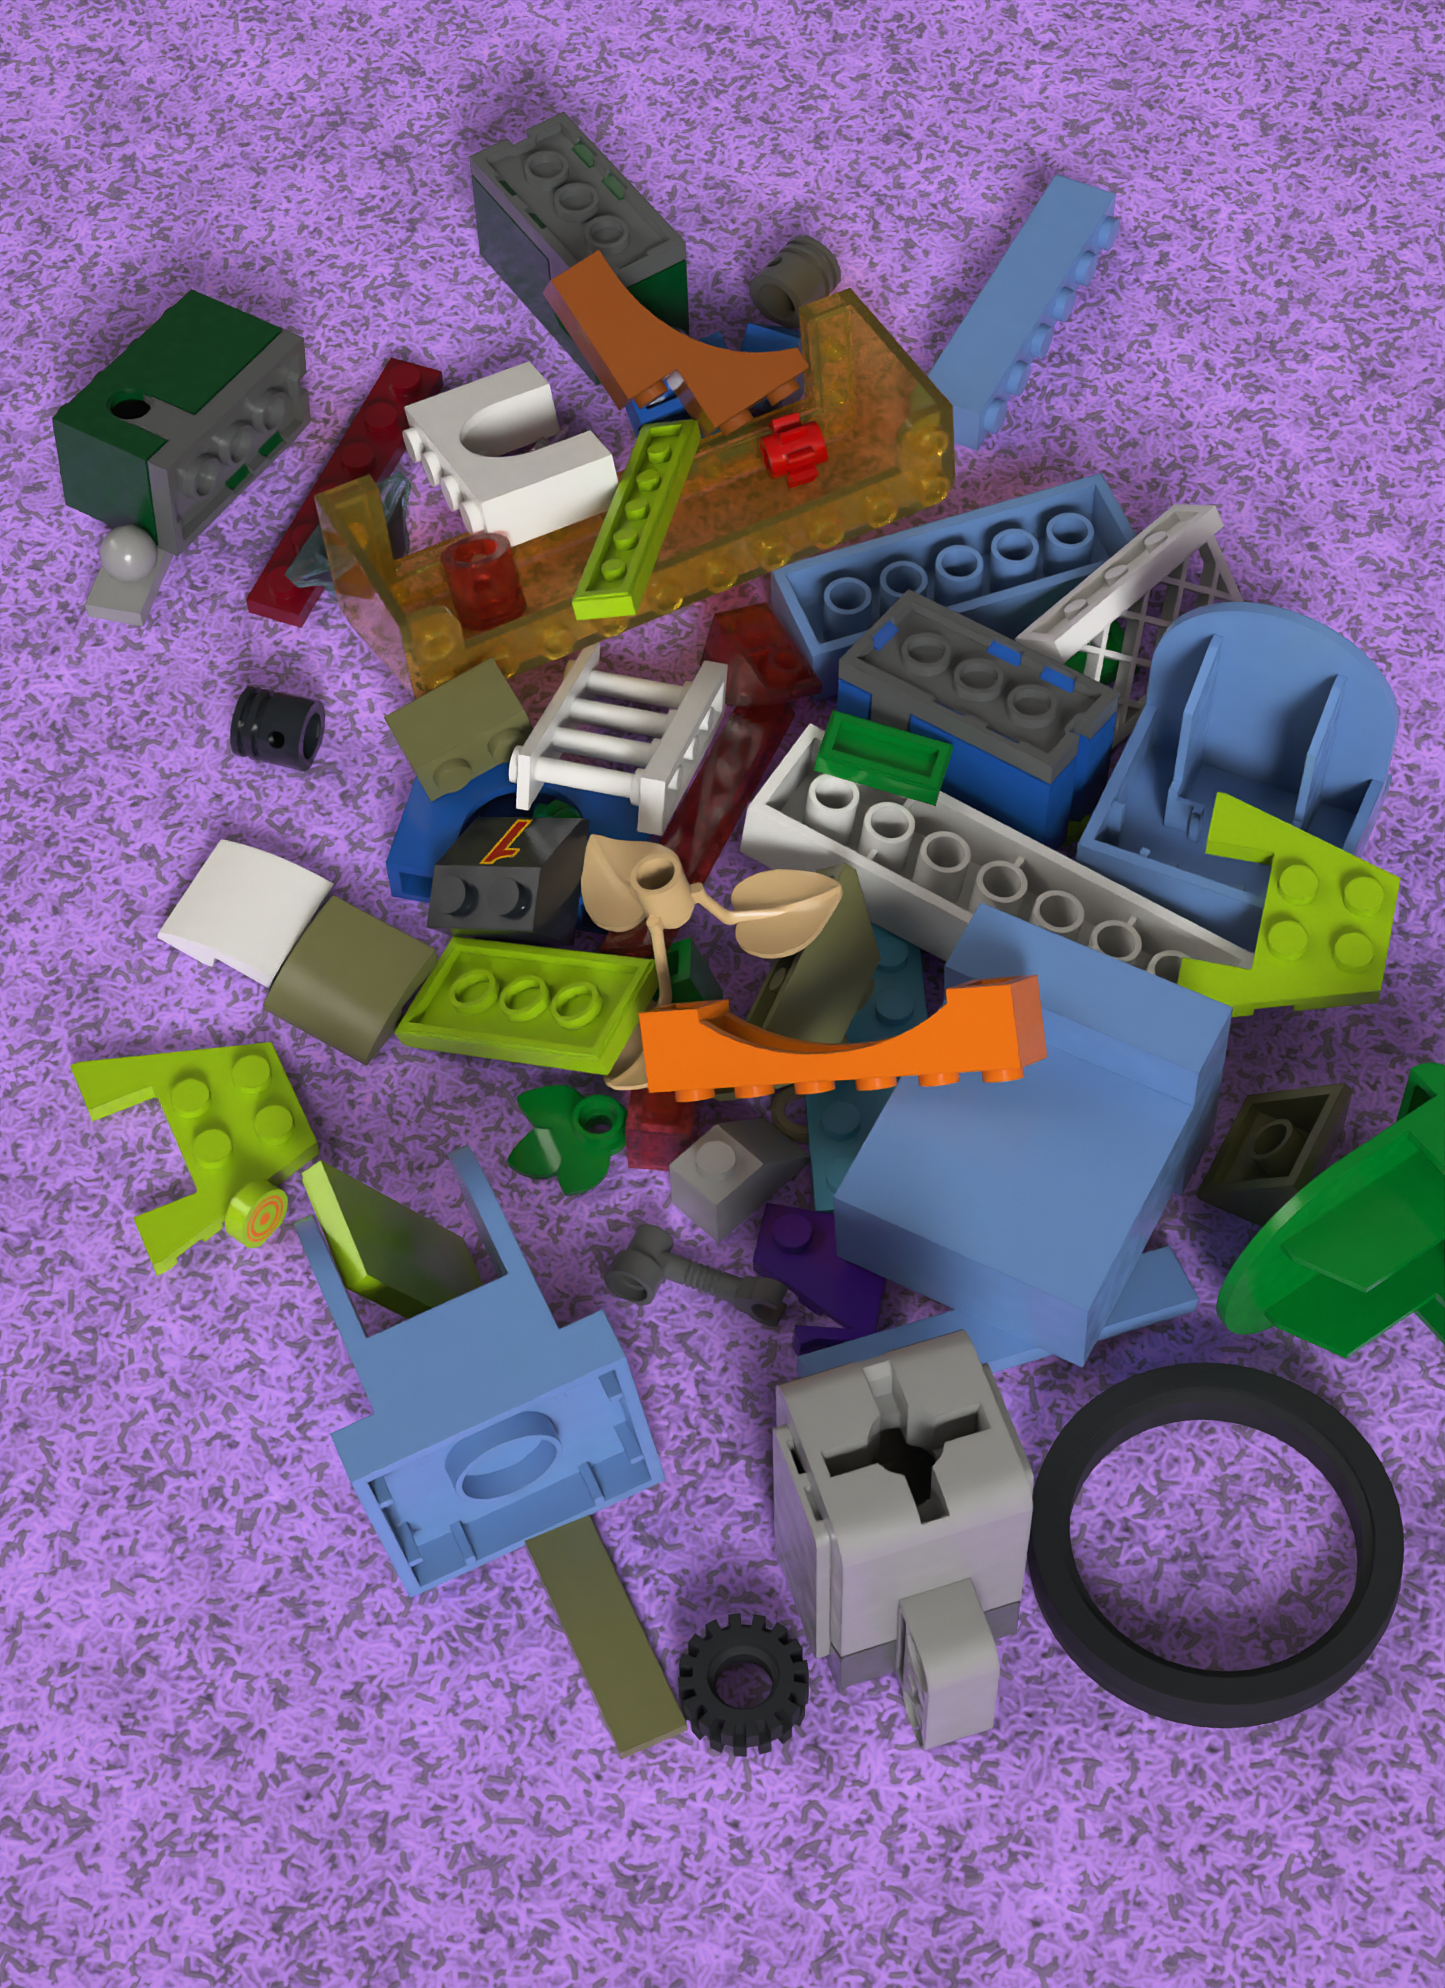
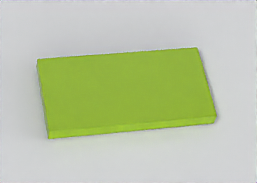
M453 936L440 956L438 964L429 974L394 1033L403 1045L412 1048L609 1075L639 1022L638 1013L646 1010L659 987L655 960Z
M322 1160L301 1173L303 1176L302 1182L346 1289L410 1319L483 1285L463 1237Z

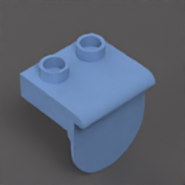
M1222 602L1198 607L1183 614L1165 630L1154 651L1146 705L1078 843L1076 862L1243 949L1255 952L1272 867L1266 864L1205 854L1217 792L1227 793L1361 858L1384 804L1393 776L1388 773L1399 730V710L1388 681L1376 664L1350 640L1330 627L1288 609L1253 602Z

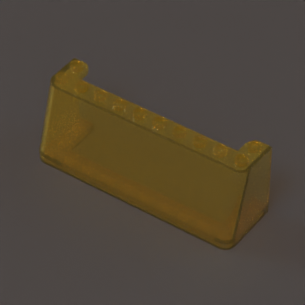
M848 288L799 307L802 355L810 366L804 372L805 398L754 418L726 438L722 432H718L700 440L636 615L576 621L572 599L608 511L494 554L479 535L472 537L468 532H465L394 560L379 488L370 474L314 495L339 608L350 626L415 699L493 657L507 680L939 504L947 497L955 481L953 405L855 292ZM797 411L801 424L815 420L819 425L827 448L828 462L816 466L819 477H816L815 481L789 489L785 476L774 480L770 479L761 457L759 438L771 434L768 428L771 419ZM624 470L616 473L618 483L620 482Z

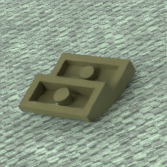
M332 895L308 926L280 970L263 1004L264 1010L367 1066L391 1037L402 1020L401 1008L438 964L436 949Z

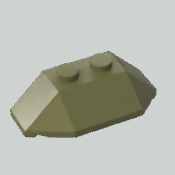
M843 863L816 870L815 873L826 875L841 883L843 888L842 898L825 927L814 941L793 955L774 960L745 1020L746 1022L789 1038L832 1044L848 1043V1037L845 1034L855 1012H858L865 1006L873 993L875 981L872 979V976L881 957L856 869ZM777 1084L774 1085V1089H778L790 1084ZM733 1087L716 1088L715 1097H713L719 1102L747 1099L735 1098Z

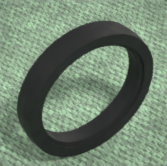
M1208 1362L1171 1365L1134 1375L1097 1395L1073 1416L1053 1442L1038 1473L1032 1494L1033 1513L1027 1556L1035 1597L1043 1617L1056 1640L1088 1677L1115 1697L1150 1715L1186 1725L1223 1729L1257 1726L1294 1716L1317 1705L1335 1693L1355 1675L1376 1648L1395 1611L1402 1580L1404 1530L1400 1507L1386 1470L1370 1444L1338 1410L1314 1393L1277 1375L1250 1367ZM1190 1420H1214L1240 1424L1262 1431L1286 1443L1306 1457L1323 1474L1339 1496L1354 1533L1357 1550L1356 1583L1353 1595L1339 1619L1322 1637L1300 1653L1283 1661L1249 1670L1215 1671L1188 1667L1155 1655L1131 1641L1102 1614L1091 1599L1076 1568L1070 1538V1515L1082 1485L1092 1470L1117 1446L1135 1435L1161 1425Z

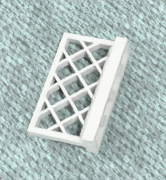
M1174 504L1015 638L1016 642L1061 664H1064L1078 651L1088 653L1084 675L1098 682L1104 658L1119 661L1114 690L1120 693L1112 749L1133 731L1146 705L1148 686L1146 694L1139 701L1129 700L1135 667L1140 666L1151 669L1152 661L1137 657L1144 624L1159 627L1155 645L1156 649L1165 630L1178 618L1183 590L1198 594L1195 609L1213 604L1214 598L1221 600V602H1244L1214 536L1224 526L1215 505ZM1197 550L1204 562L1200 585L1185 581L1190 556ZM1158 583L1167 585L1161 619L1146 615L1150 590ZM1118 617L1128 619L1121 653L1106 649L1110 624Z

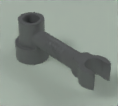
M643 1224L638 1227L627 1250L616 1254L604 1277L607 1288L615 1296L639 1305L650 1304L661 1284H664L666 1280H670L681 1285L685 1284L686 1287L691 1286L692 1289L697 1288L698 1291H703L705 1294L709 1293L711 1296L715 1295L716 1298L733 1303L740 1312L748 1314L753 1320L767 1326H778L787 1307V1304L783 1303L782 1300L788 1287L783 1283L765 1277L759 1279L753 1276L741 1278L727 1272L722 1273L721 1270L716 1271L715 1268H710L707 1265L704 1266L702 1263L698 1264L696 1261L692 1262L688 1258L671 1253L674 1246L672 1237L662 1228L651 1224Z

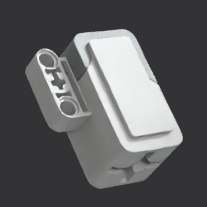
M960 1329L884 1352L883 1355L868 1360L854 1361L776 1385L777 1427L772 1429L775 1548L815 1659L825 1656L833 1680L839 1690L896 1672L902 1687L904 1705L911 1727L919 1726V1729L913 1730L918 1745L923 1751L992 1729L1000 1676V1663L994 1640L1013 1635L1017 1632L1020 1611L1019 1600H1021L1033 1513L1034 1475L988 1363L981 1364L969 1335L964 1329Z

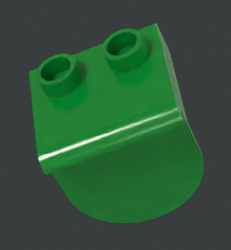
M1422 1063L1412 1067L1396 1123L1313 1179L1291 1198L1252 1239L1231 1268L1218 1295L1216 1305L1217 1316L1228 1330L1238 1335H1250L1276 1327L1347 1359L1409 1315L1415 1313L1445 1345V1065Z

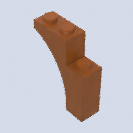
M597 250L550 280L543 291V295L619 411L634 401L639 409L654 402L669 391L664 383L667 380L691 419L698 421L699 430L704 439L718 429L721 430L725 438L754 419L749 409L766 398L773 407L801 388L796 379L810 367L797 347L759 353L733 351L697 341L676 331L638 302L619 280L600 250Z

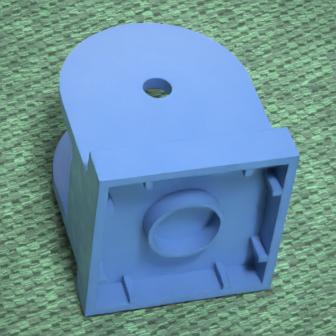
M468 1145L449 1152L448 1157L468 1209L498 1275V1279L377 1334L368 1336L349 1291L344 1286L336 1263L314 1215L311 1214L293 1222L302 1247L374 1411V1414L334 1431L330 1435L350 1483L410 1598L525 1546V1540L587 1515L594 1514L666 1480L626 1355L604 1310H599L567 1326L558 1328L479 1162Z

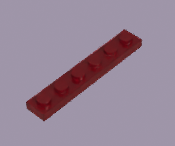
M390 358L246 598L249 613L299 628L303 627L329 582L320 579H312L305 582L303 579L336 567L331 566L329 569L325 563H321L317 567L313 561H308L307 563L298 561L294 568H290V565L316 527L335 508L349 498L391 476L407 449L402 432L410 427L404 407L438 395L444 385L442 371Z

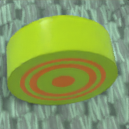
M256 1179L244 1185L232 1198L225 1215L227 1234L248 1248L260 1247L283 1223L288 1208L286 1193L265 1179Z

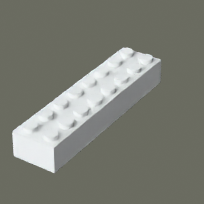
M811 723L747 808L739 852L773 870L792 869L816 872V870L843 863L850 865L856 869L870 921L946 962L981 902L1175 984L1178 982L1183 957L1251 969L1253 965L1254 954L941 791L936 806L814 771L816 757L825 731Z

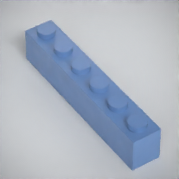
M1055 174L917 391V430L978 451L989 432L993 434L999 432L1006 417L1008 400L1012 394L1020 396L1023 393L1030 376L1032 361L1035 357L1039 359L1045 357L1052 342L1053 327L1057 321L1063 323L1067 321L1075 303L1077 288L1079 285L1087 287L1090 284L1096 271L1098 254L1102 249L1109 251L1116 240L1120 220L1114 218L1115 193Z

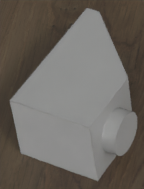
M764 1117L716 1124L669 1165L672 1204L719 1243L810 1163V1155Z

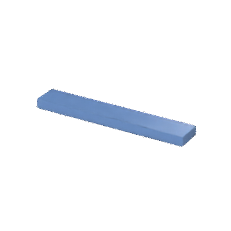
M1170 1245L1141 1254L1097 1341L1196 1311L1199 1297ZM955 1309L798 1356L796 1370L799 1377L802 1378L854 1361L861 1362L881 1356L884 1352L960 1329H964L967 1332L981 1364L988 1363L992 1373L1053 1354Z

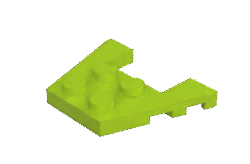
M1217 792L1205 854L1266 864L1272 867L1253 965L1251 969L1183 957L1177 984L1233 1007L1232 1017L1251 1016L1254 1013V1009L1291 1005L1293 1006V1011L1378 1003L1401 878L1227 793Z
M272 1042L82 1061L70 1065L73 1077L92 1122L149 1099L157 1098L197 1190L196 1193L133 1217L156 1276L167 1272L178 1263L177 1257L199 1240L205 1242L223 1228L222 1223L225 1221L227 1208L232 1198L244 1185L256 1179H265L277 1187L320 1153L317 1140Z

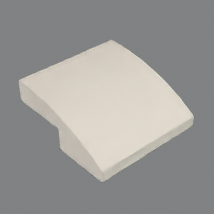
M221 839L158 932L157 938L211 967L218 959L270 989L292 950L330 896L334 883L274 854Z

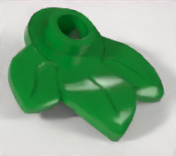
M551 1085L528 1090L518 1095L516 1099L521 1112L534 1129L528 1132L508 1156L507 1163L512 1170L531 1179H549L557 1176L560 1188L565 1196L587 1192L595 1188L607 1176L611 1156L620 1152L628 1144L632 1134L630 1115L623 1105L610 1096L591 1095L585 1098L581 1093L568 1085ZM597 1124H604L611 1128L609 1131L600 1134L588 1132L592 1126Z

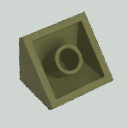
M1337 1083L1247 1095L1196 1196L1205 1203L1264 1227L1291 1198L1324 1172L1341 1138L1353 1093L1352 1089L1346 1083Z

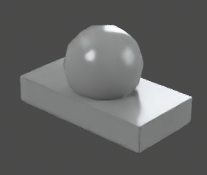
M132 524L117 526L109 531L101 541L99 558L102 565L85 602L88 617L144 626L174 555L160 549L159 545L156 547L155 541L146 530Z

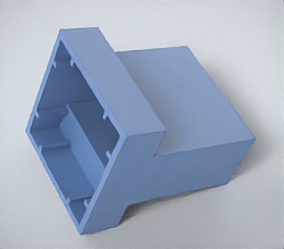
M980 902L944 966V1001L939 1010L947 1004L945 990L947 988L973 979L1037 974L1047 1058L1023 1067V1078L1004 1082H983L981 1071L959 1073L960 1081L953 1084L922 1087L919 1086L918 1075L901 1076L833 1196L837 1256L952 1309L962 1311L1083 1368L1172 1193L1182 1196L1214 1134L1233 1007Z

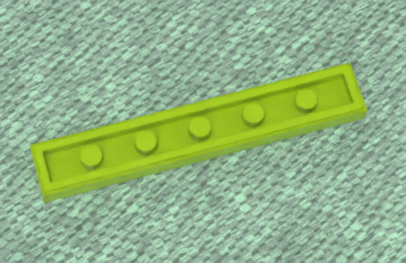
M689 419L644 424L641 427L572 599L576 621L637 614L701 440L697 420Z

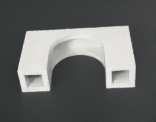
M530 361L404 407L410 428L403 430L402 434L412 461L414 463L422 462L430 484L433 487L441 486L443 496L452 512L460 510L468 533L472 537L479 535L493 554L606 512L610 507L619 484L613 456L591 430L529 453L499 457L505 453L561 433L550 385Z

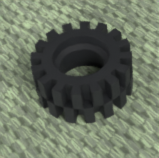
M741 1613L728 1615L729 1626L720 1628L717 1619L705 1625L706 1636L702 1639L695 1633L688 1642L689 1654L685 1655L682 1653L679 1663L680 1677H678L681 1710L685 1721H691L692 1732L699 1740L704 1736L710 1739V1748L722 1753L724 1746L728 1745L734 1747V1756L747 1757V1748L757 1746L759 1755L772 1751L771 1742L778 1738L782 1744L792 1737V1727L794 1724L800 1727L805 1717V1705L808 1704L809 1698L807 1660H803V1648L798 1640L795 1638L789 1642L787 1628L777 1622L774 1628L770 1630L766 1628L765 1616L753 1614L752 1625L741 1624ZM749 1662L756 1664L769 1675L772 1681V1689L768 1697L761 1704L748 1709H739L726 1704L719 1697L715 1688L717 1679L724 1669L735 1663Z

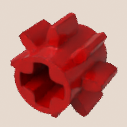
M797 411L771 419V423L768 424L771 434L759 438L761 457L770 479L774 480L785 476L789 489L815 481V478L819 477L816 466L828 462L825 440L817 422L813 420L801 424Z

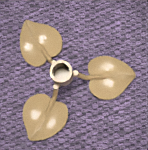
M591 834L588 839L581 876L583 903L589 917L597 926L609 931L625 932L637 927L647 917L646 924L651 933L658 977L659 999L658 1002L651 999L645 1011L672 1002V988L663 930L664 928L675 929L684 925L690 919L695 904H701L726 925L737 924L735 937L739 946L745 952L760 958L776 959L793 955L814 941L825 927L843 895L841 883L826 875L792 869L768 870L751 875L738 883L731 895L734 910H727L706 893L702 883L698 882L689 885L680 859L671 849L658 843L616 840L596 834ZM639 1022L609 1075H603L607 1087L615 1090H638L648 1087Z

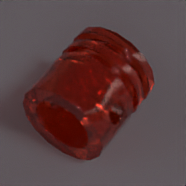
M497 533L472 535L456 541L442 552L440 561L450 595L453 599V606L457 612L456 616L462 628L469 631L494 630L514 622L525 613L527 602L523 595L522 585L519 582L520 577L511 544L506 536ZM476 554L487 556L478 561H471L472 557Z

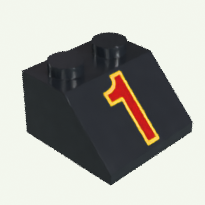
M477 817L434 866L427 928L454 937L509 943L574 945L589 821L583 818Z

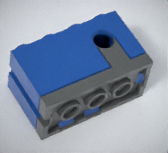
M910 589L839 659L837 711L954 745L941 792L1055 851L1067 840L1069 820L1081 822L1097 806L1107 785L1120 692Z

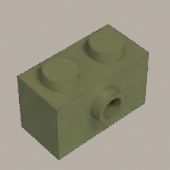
M493 657L384 717L402 753L431 802L447 793H453L462 789L470 780L501 763L510 762L514 748L517 745L523 746L533 731L523 706Z

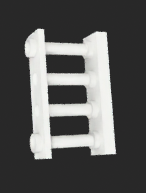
M589 639L577 659H570L568 661L563 682L523 746L517 745L513 750L509 765V781L517 783L516 808L529 810L545 782L630 798L631 805L639 806L638 832L662 836L723 720L728 664L704 660L693 682L685 681L684 685L680 686L599 671L600 641ZM596 695L671 709L668 714L598 702L594 701ZM582 723L658 738H654L652 743H646L576 729ZM564 752L644 767L645 769L637 768L634 774L560 760L559 758Z

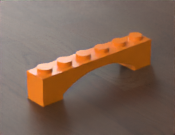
M1038 975L973 979L945 989L947 1004L913 1029L898 1036L860 1043L832 1044L810 1042L769 1032L731 1013L728 999L663 1005L638 1013L649 1093L674 1091L676 1102H692L715 1097L716 1088L733 1087L735 1098H753L775 1093L774 1085L794 1083L795 1094L803 1095L836 1089L835 1081L855 1079L856 1090L859 1091L878 1090L896 1086V1077L918 1075V1083L922 1087L941 1086L959 1082V1073L981 1071L982 1081L987 1083L1017 1080L1024 1077L1023 1067L1047 1058Z

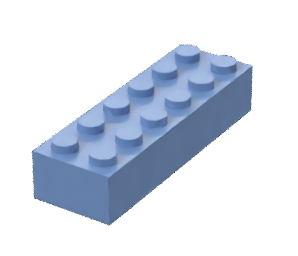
M1102 473L772 568L771 616L813 702L838 694L839 659L908 589L1016 641L1015 638L1137 535Z

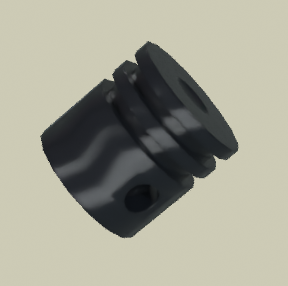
M254 685L247 686L237 701L230 729L232 752L236 756H248L252 760L262 759L265 763L300 771L309 770L323 740L325 729L324 705L320 700L284 692H275L271 689H261Z

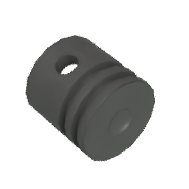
M798 235L791 238L786 246L753 278L750 283V295L754 305L765 318L783 327L795 329L800 327L838 286L841 281V269L834 255L820 241L809 236Z

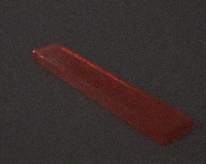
M787 698L736 705L661 838L659 844L671 849L679 857L689 885L698 882L704 885L796 714ZM647 917L628 931H609L599 949L602 954L655 960L651 933L646 924ZM680 927L675 929L664 928L666 953Z

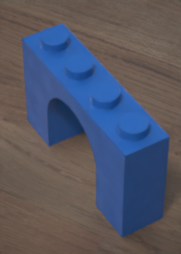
M506 762L470 780L462 789L453 793H447L432 802L417 777H415L386 860V867L392 897L430 903L435 864L477 817H532L534 809L539 803L549 805L555 799L571 805L579 812L581 818L589 821L587 842L591 834H596L616 840L647 841L660 844L662 836L637 831L639 806L631 805L630 798L546 782L529 810L517 809V783L509 781L510 762ZM580 890L576 930L632 939L635 928L625 932H614L597 926L585 909Z

